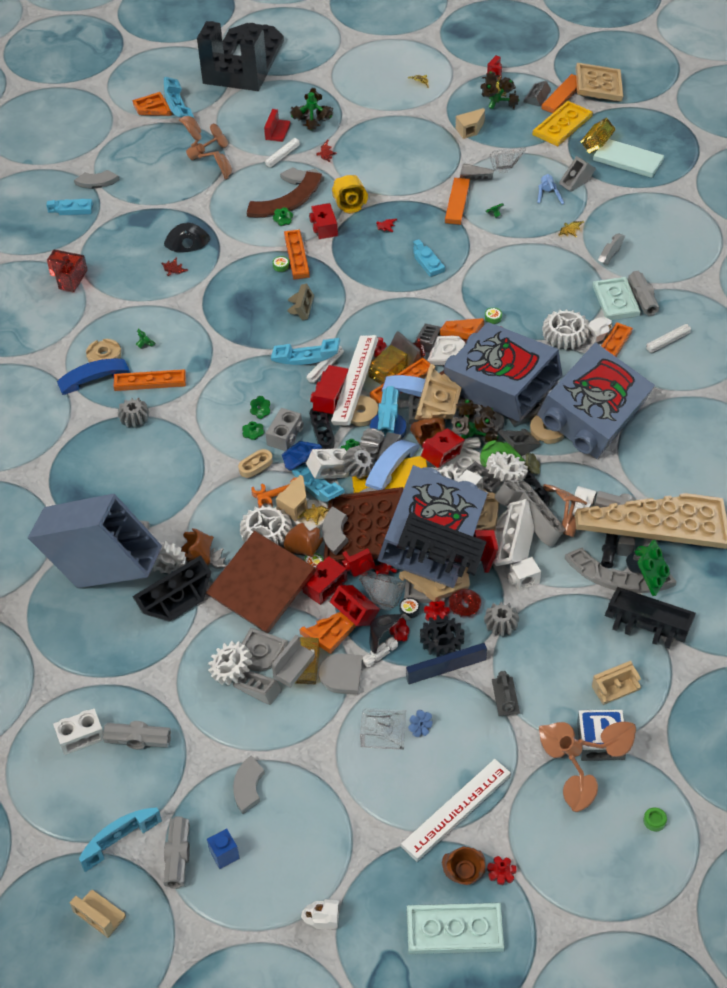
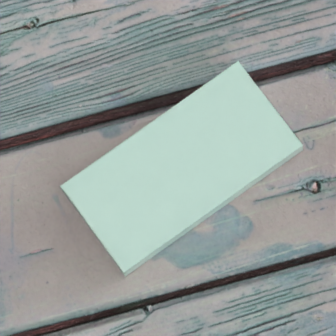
M607 139L598 148L593 156V160L652 178L663 162L664 155Z
M501 903L407 906L409 954L504 952Z

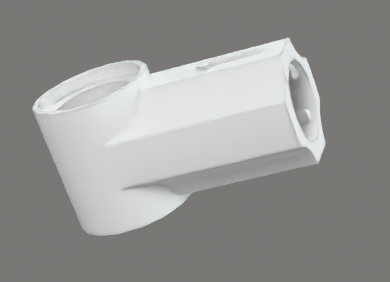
M578 486L574 496L587 502V505L575 502L572 516L575 517V512L579 508L593 507L597 491Z

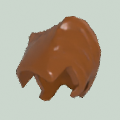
M443 418L422 419L414 422L411 425L410 431L419 445L422 446L426 439H430L436 433L445 430V421Z
M303 522L296 525L285 536L284 549L292 554H304L313 558L323 542V537L320 538L319 535L320 529L316 527L309 531Z
M192 528L194 532H185L183 534L187 543L181 547V552H185L188 563L201 555L208 566L210 564V547L214 537Z
M463 846L443 856V871L450 880L462 885H470L479 880L485 873V857L480 850Z

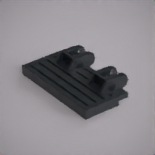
M409 513L397 548L405 550L407 545L410 546L406 558L409 559L413 555L414 548L421 550L422 552H420L418 562L423 563L426 552L429 553L427 559L443 565L446 560H449L445 570L447 573L452 571L453 562L460 564L457 576L462 578L466 567L468 568L467 573L475 576L487 541Z
M617 587L605 612V616L613 619L614 615L618 614L612 630L617 631L622 622L627 624L625 627V634L630 635L635 621H637L636 627L653 632L654 628L657 627L652 643L657 645L660 637L664 636L667 637L665 648L670 649L675 634H678L676 637L677 641L685 643L696 612Z

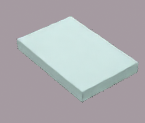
M626 277L593 281L594 291L606 318L616 320L640 316L641 311Z

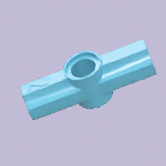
M387 386V388L383 389L382 401L379 403L378 430L384 433V438L386 433H394L395 421L398 418L397 403L399 393L393 386Z

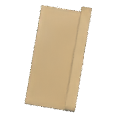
M90 890L82 900L75 896L69 902L76 915L107 938L126 918L124 912L94 890Z

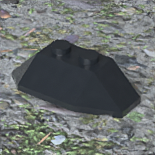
M200 555L132 597L142 614L170 622L204 601L211 571Z

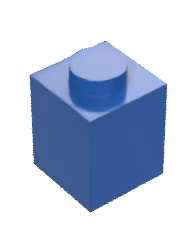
M227 828L207 838L209 852L219 869L240 859L238 847Z

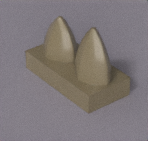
M307 283L302 284L299 292L288 299L289 302L296 304L287 311L290 314L299 315L301 320L308 319L314 299V294Z

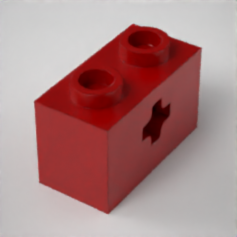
M331 204L311 206L312 213H309L310 222L314 223L312 224L313 231L317 233L318 238L325 239L338 236L337 221Z
M446 428L442 432L436 433L434 437L425 440L422 445L421 457L437 468H440L460 454L465 439Z
M329 556L317 564L315 573L302 588L303 593L319 605L327 600L339 585H343L347 581V569Z
M339 585L329 601L356 626H370L380 610L379 607L353 585Z

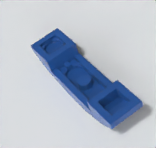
M102 359L71 370L57 381L62 395L80 390L79 384L110 374L114 378V374L130 373V370L124 359Z

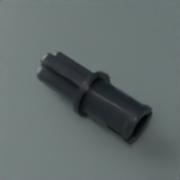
M606 533L605 544L602 546L603 556L601 565L605 568H612L614 566V556L618 550L616 547L618 535Z

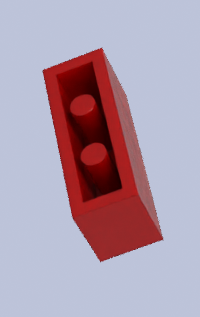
M328 365L326 371L322 372L321 381L317 382L316 390L312 392L310 398L314 411L334 414L349 370L348 368Z

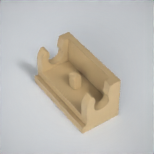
M628 661L594 675L592 688L601 703L605 705L639 691L641 686L638 681L641 678L633 663Z

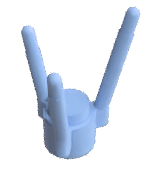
M549 174L544 175L541 178V184L538 186L537 202H541L542 190L551 191L553 189L563 205L564 201L554 183L553 177Z

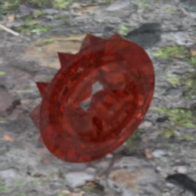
M460 589L450 596L449 609L452 610L453 614L470 618L472 614L477 615L478 610L481 609V599L472 590ZM462 599L468 604L467 608L462 605Z

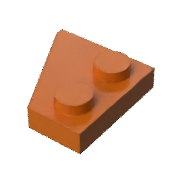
M161 92L132 100L133 106L139 115H172V111Z
M484 319L446 321L440 329V335L459 336L461 339H468L472 333H478L484 326Z
M338 612L329 618L316 621L317 624L309 628L304 626L299 630L300 635L331 654L354 630L356 625L341 612Z

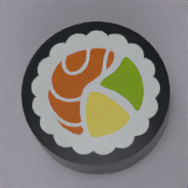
M414 598L403 599L399 604L400 614H406L410 618L416 617L420 611L419 602Z

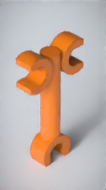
M261 484L260 491H256L254 487H251L253 497L258 500V508H261L262 504L265 503L271 504L273 507L271 498L278 496L289 484L267 492L264 484Z

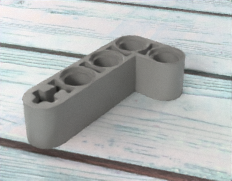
M519 480L504 481L496 493L495 499L504 506L527 499L535 528L534 532L543 543L548 546H554L565 531L563 525L529 484Z

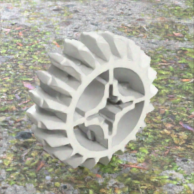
M559 309L558 313L553 311L552 314H548L543 322L542 332L544 339L547 340L548 344L551 343L552 347L558 346V349L565 348L567 350V348H571L573 350L574 347L580 348V345H584L589 338L590 330L587 329L589 321L585 319V316H581L580 312L574 313V310L568 311L566 309L561 311Z
M262 504L261 508L255 507L254 511L248 510L247 515H243V520L240 523V535L244 543L253 531H256L277 545L284 547L285 536L292 529L289 514H286L284 509L280 510L278 506L272 508L271 504L268 507H264Z

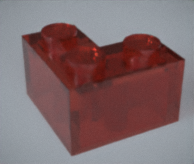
M54 249L47 259L50 275L56 276L58 288L75 292L88 271L85 256Z

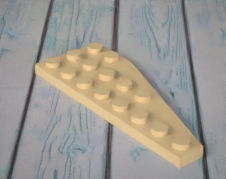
M684 493L680 494L679 497H671L670 495L658 500L649 498L628 501L623 505L614 503L610 504L609 507L599 508V506L579 508L575 512L577 530L727 549V517L723 498Z

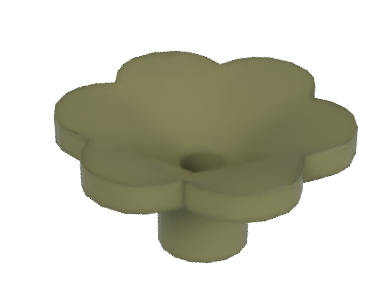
M527 453L524 465L528 466V470L532 474H540V463L533 453Z

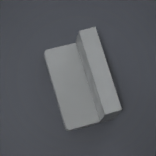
M298 635L293 637L272 663L273 678L290 688L315 658L314 652L301 646Z

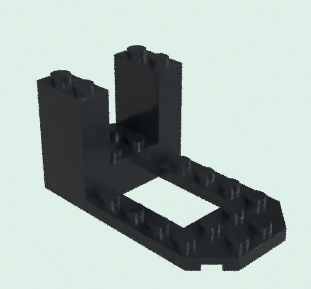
M206 21L197 37L203 84L259 91L284 42V36L274 26L245 23L230 28L222 41L221 24L214 21ZM238 44H240L241 56L233 55Z

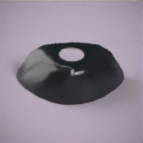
M182 223L175 226L169 232L164 241V246L175 252H191L204 247L210 241V236L196 224ZM186 238L193 241V245L189 248L184 247L182 244Z
M387 614L374 619L370 624L369 645L371 651L374 654L377 653L380 637L385 631L395 625L400 618L403 617L405 620H411V618L406 614Z

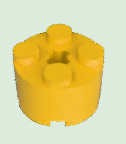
M346 175L335 179L332 187V196L337 206L346 213H355L361 210V207L367 203L368 193L358 176Z

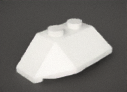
M527 499L509 503L507 510L497 521L496 531L494 532L498 551L493 561V564L496 566L528 558L535 528Z

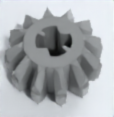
M131 398V400H124V403L119 404L117 413L122 424H125L127 428L131 425L135 428L136 425L142 426L143 422H147L149 409L145 401H141L140 398L136 400Z
M367 428L361 437V449L366 447V451L371 452L370 456L377 460L385 439L384 433L378 429Z
M359 445L349 448L342 458L344 460L342 466L347 468L345 472H350L351 477L356 476L357 479L368 476L375 460L370 456L371 452H367L366 447L361 449Z
M502 602L499 605L493 603L491 608L486 610L484 622L487 631L492 630L493 635L500 633L503 637L504 633L511 635L512 630L517 629L519 616L516 608H511L510 603L507 605H503Z

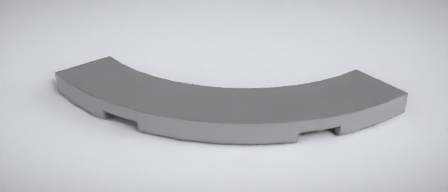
M582 547L565 554V560L572 568L586 579L612 590L620 587L635 593H650L642 573L641 575H634L612 568L611 570L605 568ZM671 574L659 591L676 586V580Z

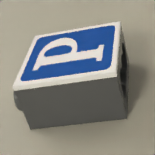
M579 710L577 719L578 738L587 742L604 744L601 740L602 731L613 723L624 722L623 710ZM583 745L580 756L581 761L625 760L626 754L621 757H613L607 753L606 748L600 749Z

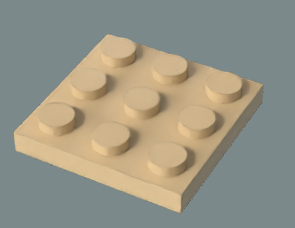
M583 63L576 64L577 95L622 102L623 89L620 69Z

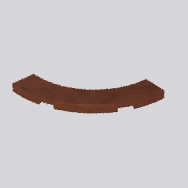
M306 171L302 182L292 192L280 198L269 201H250L246 213L247 217H268V215H273L276 209L286 207L288 211L296 209L305 203L313 192L317 190L322 179V173Z

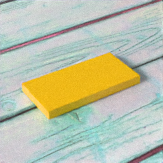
M567 101L533 130L532 135L555 146H559L593 116V112Z
M421 456L404 459L391 474L392 480L385 489L404 488L412 466L414 465L419 468L427 467V460ZM356 476L352 477L354 493L370 488L365 485L368 476L359 479Z

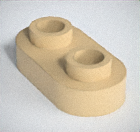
M261 449L240 461L238 465L240 475L250 478L268 468L273 462L272 453L269 450Z

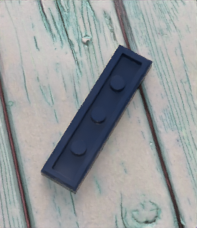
M481 643L407 666L406 680L408 684H413L487 660V647L485 643Z

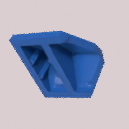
M304 441L297 442L281 454L285 468L290 471L307 462L312 449H322V446Z

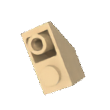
M482 108L456 116L455 129L463 139L479 133L485 122V109Z
M302 475L291 481L289 486L283 492H280L276 498L279 509H284L285 513L289 514L290 519L294 521L308 509L304 477Z

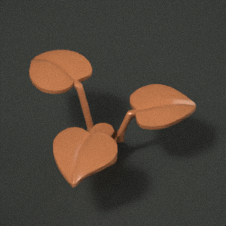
M191 116L180 118L179 121L184 124L188 132L195 139L191 147L186 150L188 157L191 160H195L196 158L200 159L214 155L226 180L232 172V167L226 156L220 154L219 151L204 154L205 147L216 140L222 148L228 146V140L219 126L214 123L210 125L211 133L215 138L202 145L201 143L198 144L202 136L200 134L201 128L197 121Z
M544 484L543 488L546 491L556 492L563 501H566L562 521L565 529L563 534L574 537L577 530L575 517L572 516L575 502L587 505V502L568 491L553 485ZM569 500H571V507L568 514Z
M565 722L539 726L540 740L546 753L553 758H561L567 754L579 772L580 776L574 775L570 777L563 787L564 799L573 812H579L587 808L594 801L598 792L596 778L593 775L584 776L583 770L575 757L581 754L582 746L606 748L607 753L613 757L624 756L633 746L636 733L635 724L631 722H617L607 726L601 733V740L604 744L575 739L572 726Z

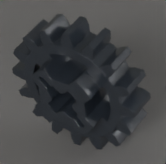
M437 615L436 620L430 617L429 624L424 622L423 628L420 629V643H423L424 650L429 648V655L434 652L436 657H439L440 654L446 655L455 652L456 649L461 650V644H464V629H461V623L455 624V618L448 620V615H445L444 619Z

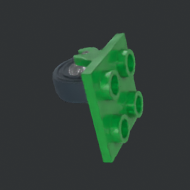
M652 540L649 546L637 547V550L630 553L626 558L629 570L633 573H642L651 595L656 596L670 575L669 566L665 563L662 550L656 540Z

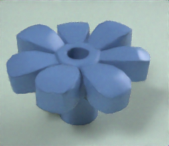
M417 710L416 716L412 715L409 721L411 724L408 726V729L413 732L412 735L419 737L421 734L423 736L429 734L427 727L431 728L433 723L430 720L432 718L431 713Z

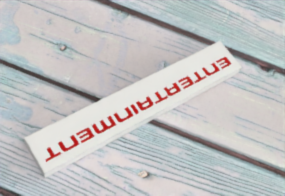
M376 335L360 336L331 420L333 425H350L378 342Z
M494 759L401 843V848L418 862L511 776V772Z

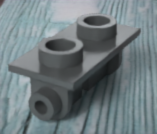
M500 671L497 678L492 679L498 716L520 714L513 677H510L506 671Z

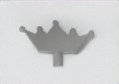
M215 548L210 550V564L216 569L227 566L224 564L225 558H221L224 548L214 552Z

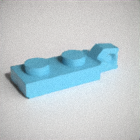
M92 199L47 201L46 206L48 213L84 215L91 214L93 202Z
M419 239L413 241L414 258L430 277L445 272V266L427 245L424 246Z

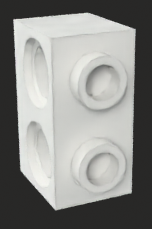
M345 448L312 449L306 462L315 479L347 478L350 473L345 472L347 468L342 466L344 462L342 458L346 454Z
M95 709L82 711L78 715L61 719L53 724L64 755L103 741L104 733Z

